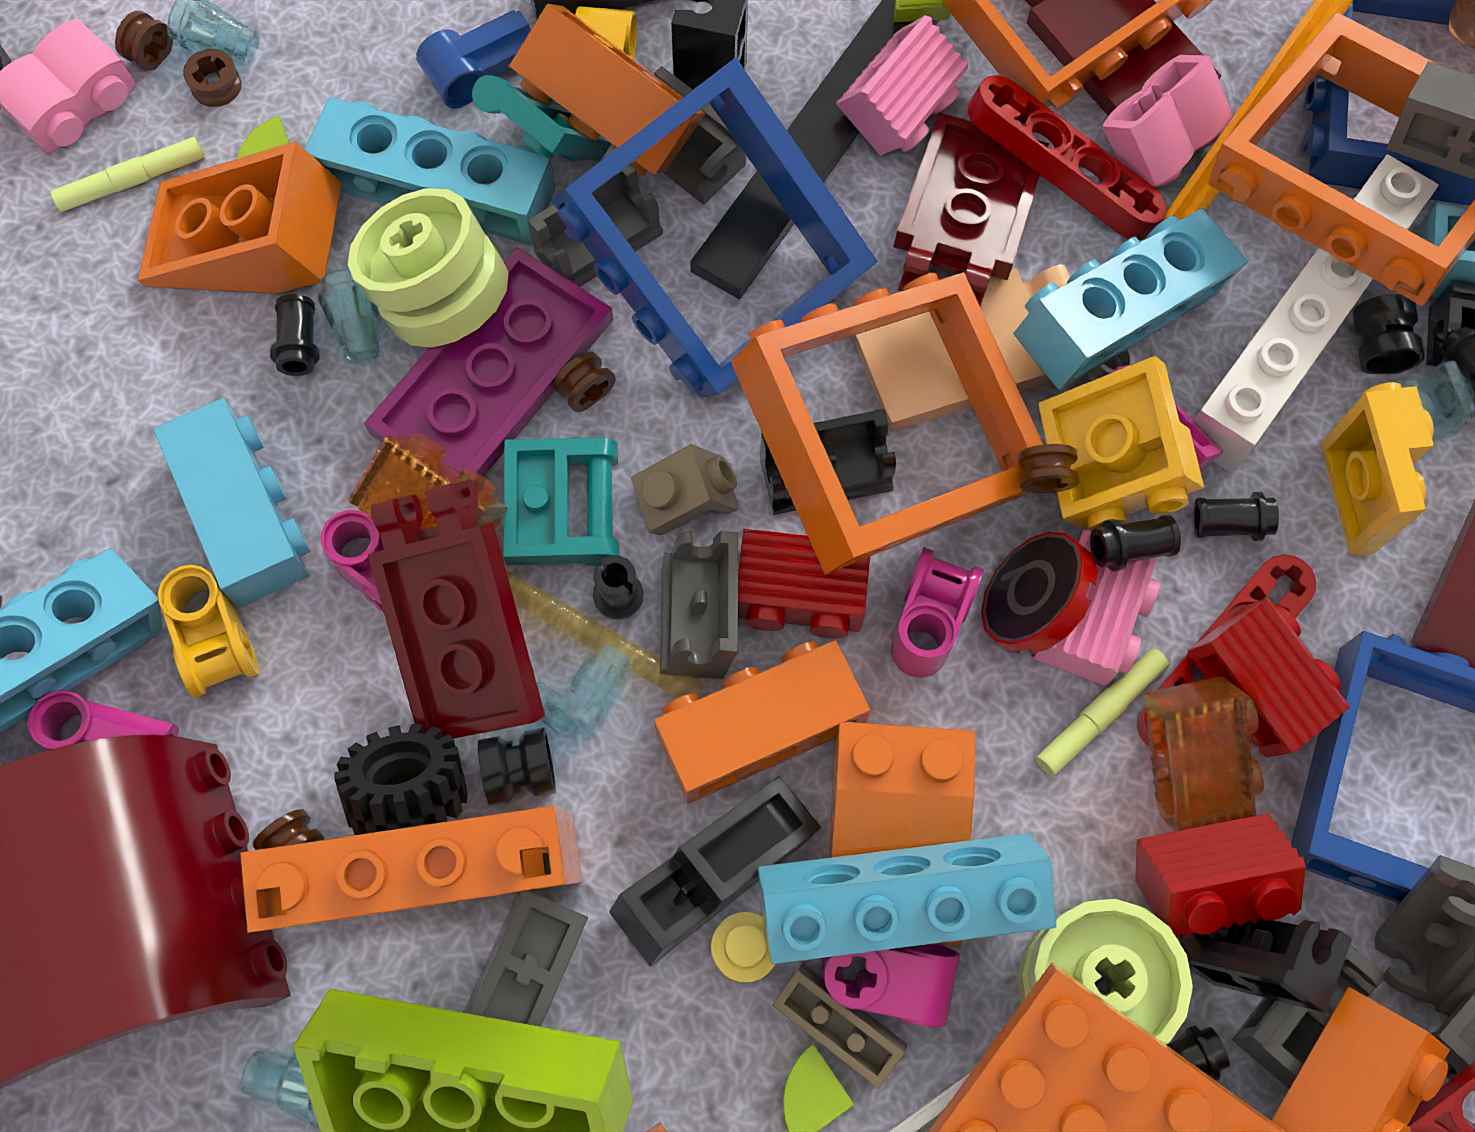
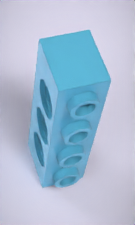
M329 96L305 147V150L342 182L340 190L342 193L386 205L404 194L426 188L448 189L465 199L483 232L532 246L533 241L528 220L548 208L556 189L551 158L537 153L528 146L513 147L487 140L482 135L473 131L465 130L458 132L432 125L429 121L418 116L403 117L381 111L363 101L348 102ZM432 166H438V167L433 168V169H428V168H430V167H432ZM491 180L495 181V182L490 183V184H482L483 182H486V181H491Z
M1203 208L1181 220L1172 215L1157 225L1148 234L1146 240L1140 242L1137 237H1132L1124 242L1108 257L1107 262L1100 265L1096 259L1089 261L1079 268L1068 279L1067 284L1061 288H1058L1055 283H1050L1039 290L1025 304L1029 314L1014 331L1013 335L1056 388L1061 390L1217 295L1249 261Z
M111 547L91 559L84 558L74 562L65 569L60 577L33 592H24L16 595L0 610V733L29 716L35 703L46 694L58 690L69 691L162 632L158 597ZM73 617L87 618L80 623H64V621ZM14 652L29 653L16 660L2 659Z
M1030 833L758 867L764 930L771 964L1057 928L1051 858Z

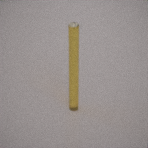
M506 570L515 604L677 698L690 693H697L699 696L704 687V683L690 676L660 674L659 657Z

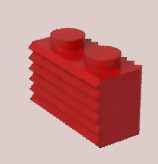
M743 529L738 569V618L746 619L747 626L763 631L782 630L786 623L810 626L812 634L825 638H844L848 636L849 631L859 632L865 617L870 557L825 575L808 536Z
M1269 597L1243 607L1187 650L1188 657L1195 661L1196 668L1201 670L1204 678L1211 682L1212 689L1219 693L1220 700L1227 704L1228 711L1235 715V720L1243 725V731L1251 736V742L1259 747V753L1266 758L1290 754L1299 750L1303 744L1309 742L1313 736L1319 734L1322 729L1329 726L1332 721L1339 718L1342 713L1350 708L1339 692L1341 681L1337 673L1324 661L1314 659L1299 639L1301 629L1295 617L1285 608L1274 605Z
M1270 813L1137 839L1135 882L1156 917L1171 928L1176 938L1181 934L1189 937L1193 932L1201 935L1210 934L1219 930L1222 926L1226 929H1229L1234 923L1242 926L1248 920L1254 924L1260 918L1266 921H1274L1285 917L1289 913L1295 916L1301 910L1306 870L1304 858L1298 856L1296 848H1292L1290 839H1285L1283 830L1279 831L1277 821H1272Z

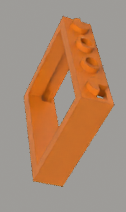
M989 0L941 1L1000 76L1014 81L1047 107L1052 105L1058 111L1067 106L1084 89L1082 84L1095 75L1100 80L1107 78L1128 59L1126 53L1139 44L1144 50L1150 48L1172 28V21L1182 14L1188 20L1193 18L1213 0H1160L1052 76L1047 74Z
M1338 12L1222 143L1208 181V185L1226 194L1230 199L1240 202L1275 222L1282 229L1298 235L1326 251L1336 260L1347 263L1382 283L1391 291H1396L1422 307L1475 239V200L1437 247L1256 146L1317 74L1399 118L1406 100L1427 62L1435 63Z
M964 272L940 280L936 273H929L905 285L903 291L891 295L887 288H880L861 296L853 302L852 307L838 310L835 303L827 304L807 313L801 318L800 323L785 327L782 320L771 321L749 333L751 341L730 361L825 575L1030 493L1020 488L1019 479L1021 475L1026 473V469L1018 464V455L1026 448L1044 444ZM930 312L1002 472L859 526L784 358Z
M557 806L240 853L248 933L582 882L574 815ZM544 853H548L551 872L549 875L546 874Z

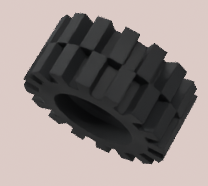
M411 724L407 733L401 732L400 725L388 727L390 735L380 738L376 731L366 736L367 746L364 747L355 742L348 748L350 757L341 756L337 763L338 772H334V780L349 828L352 827L354 835L448 822L447 816L457 819L463 812L461 803H467V786L458 747L455 746L454 739L449 734L443 737L442 730L433 726L426 733H424L422 724Z

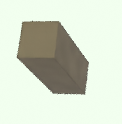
M803 963L772 1004L774 1008L878 1089L905 1054L907 1043L865 1011L849 1009L838 1004L829 995L824 979Z

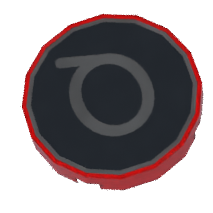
M1048 531L1023 542L1011 551L995 570L984 592L981 609L984 631L996 643L1009 652L1020 654V651L1026 649L1033 654L1042 652L1066 638L1084 618L1091 603V600L1085 596L1090 582L1094 585L1097 583L1098 570L1093 554L1070 535L1062 532Z

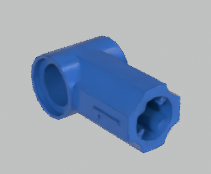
M512 10L461 36L454 30H441L433 33L420 44L416 53V60L446 106L452 109L461 108L473 102L472 89L480 77L484 75L498 77L512 70L509 65L531 29L522 13Z

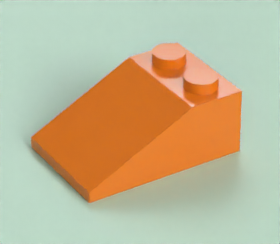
M296 141L162 181L159 185L137 281L146 287L275 294L322 283L325 279L342 182Z
M839 722L834 738L829 858L971 840L975 788V731ZM962 940L942 942L937 944H941L944 946L961 947Z

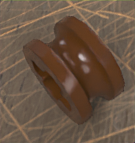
M142 10L129 13L121 21L116 31L115 49L118 54L129 61H134L137 66L146 71L155 70L171 52L173 32L170 26L160 20H154L152 16Z
M205 49L196 52L184 65L183 76L193 97L202 105L220 107L229 104L241 91L242 81L239 73L235 68L232 58L223 51ZM216 72L221 79L209 84L205 77Z
M593 351L585 352L568 362L558 373L554 381V389L560 395H569L568 405L575 412L585 411L604 398L616 381L615 375L610 369L601 368V358Z
M1044 444L1021 451L1018 455V464L1026 469V473L1021 475L1019 479L1020 488L1031 493H1055L1076 487L1080 482L1079 474L1071 469V465L1078 459L1076 448L1064 444Z
M298 809L283 815L264 828L254 839L253 847L255 850L321 841L325 837L318 829L310 830L307 825L311 817L304 809Z

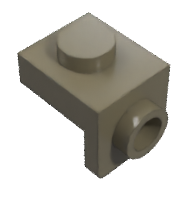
M689 444L631 476L648 532L656 535L667 534L710 510L729 515L739 509V504L733 490L737 487V480L728 461L721 455L693 444Z

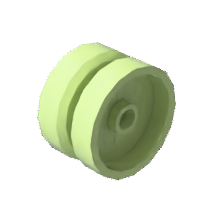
M426 188L398 197L374 213L361 226L350 245L347 265L353 280L368 300L377 305L381 317L394 334L411 346L433 348L460 340L479 329L497 311L507 292L508 270L489 237L484 234L465 199L448 189Z
M1118 899L1086 901L1057 917V928L1038 930L1024 948L1019 966L1017 984L1020 1004L1052 962L1164 1044H1168L1187 1018L1193 989L1187 954L1171 928L1146 908ZM1100 974L1107 981V992L1105 995H1102L1095 985V982L1102 977Z

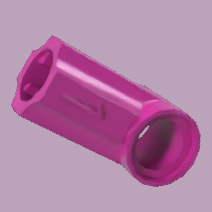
M63 690L48 693L39 699L31 709L27 722L30 736L38 745L47 750L103 738L151 734L178 736L179 728L175 724L90 702L72 691ZM81 714V726L76 734L69 739L61 741L60 731L64 723L71 717Z

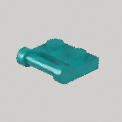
M484 75L473 86L472 98L478 109L487 113H503L525 131L521 137L523 142L547 158H552L554 154H559L572 162H576L578 158L600 161L612 144L603 136H600L596 141L574 128L568 122V118L572 113L553 100L550 105H547L531 96L525 90L515 88L500 77Z
M605 437L505 440L503 558L506 565L584 563L589 566H603L601 563L603 558L611 555L619 556V541L613 538L612 467L618 463V443L615 440ZM569 465H584L587 467L588 536L569 537Z

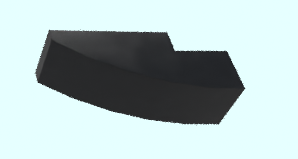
M778 776L679 846L673 857L619 894L609 913L647 964L652 966L759 881L758 867L781 864L818 833L822 827L785 781Z

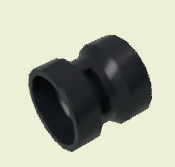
M1387 294L1365 300L1352 311L1355 333L1363 338V344L1358 348L1361 370L1365 373L1397 374L1420 365L1425 359L1422 338L1414 333L1413 326L1418 322L1415 302L1401 294Z
M545 727L524 731L519 738V745H515L513 740L505 741L499 736L478 740L480 773L489 806L510 802L515 794L522 793V786H526L528 792L536 797L556 793L555 775Z

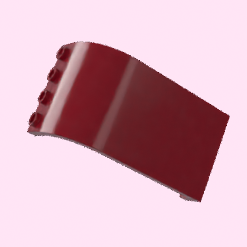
M170 735L118 736L51 749L0 766V1089L76 1054L145 1029L211 1012L266 1007L291 996L285 977L287 973V960L282 948L274 940L272 930L247 932L240 853L248 852L249 832L245 821L236 811L228 784L231 779L230 767L224 755L218 750L217 744Z

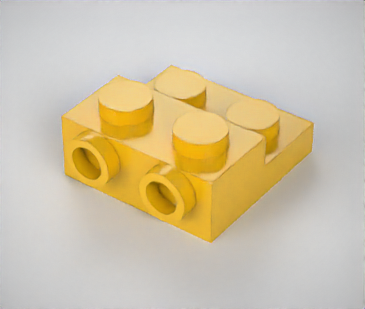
M1156 356L1038 403L1046 443L1070 445L1077 450L1078 459L1071 465V469L1078 472L1080 482L1072 489L1057 492L1062 517L1084 530L1089 529V531H1092L1095 528H1100L1103 521L1115 519L1120 524L1128 523L1126 515L1146 508L1152 514L1175 512L1189 504L1187 494L1204 488L1190 429L1179 422L1166 365Z
M1389 382L1367 389L1362 393L1357 403L1345 416L1338 420V424L1320 443L1350 556L1375 554L1426 510L1424 504L1426 499L1425 483L1423 477L1414 469L1413 465L1434 446L1432 441L1434 427L1429 412L1422 407L1416 386L1402 388L1400 383Z

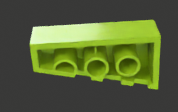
M331 988L293 1045L321 1132H624L634 1101L620 1041Z

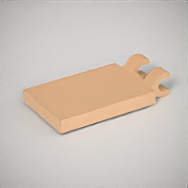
M1065 265L1047 268L1024 283L1017 268L1011 270L1008 280L990 276L981 304V310L1019 392L1052 382L1013 333L1029 314L1025 304L1034 294L1050 283H1055L1058 288L1067 284L1070 276ZM930 312L851 336L879 407L885 410L889 432L972 407Z

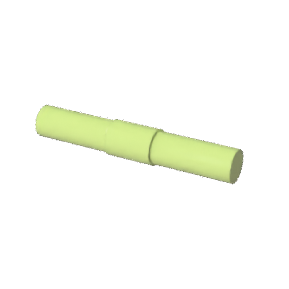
M193 136L50 190V193L57 208L62 213L112 193H118L145 183L154 177L202 160L205 156L197 138Z
M1150 648L1133 664L1128 674L1124 673L1109 688H1106L1079 714L1078 718L1035 757L1037 765L1051 777L1059 773L1097 735H1100L1170 666L1166 656L1159 650Z

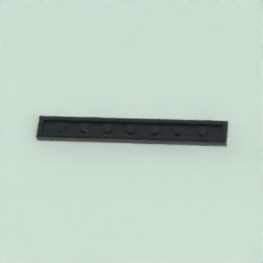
M882 0L787 129L823 183L860 133L836 105V102L843 97V94L862 74V71L868 67V64L874 60V57L881 52V49L887 45V42L893 38V35L901 28L914 22L894 23L893 15L896 0ZM932 20V24L937 25L940 20ZM756 171L690 261V268L693 274L739 300L794 225V222L758 171Z

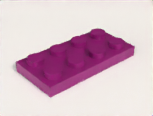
M518 247L504 260L508 270L507 292L497 311L479 329L460 340L428 348L364 422L370 435L443 485L471 479L476 487L504 453L505 440H514L555 391L554 381L561 369L575 357L587 352L614 320L613 311L610 306Z

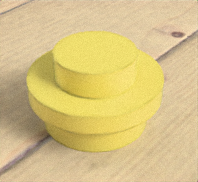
M739 912L728 916L718 925L711 941V954L716 967L725 977L739 983H752L764 978L771 972L775 964H771L762 916L751 912Z

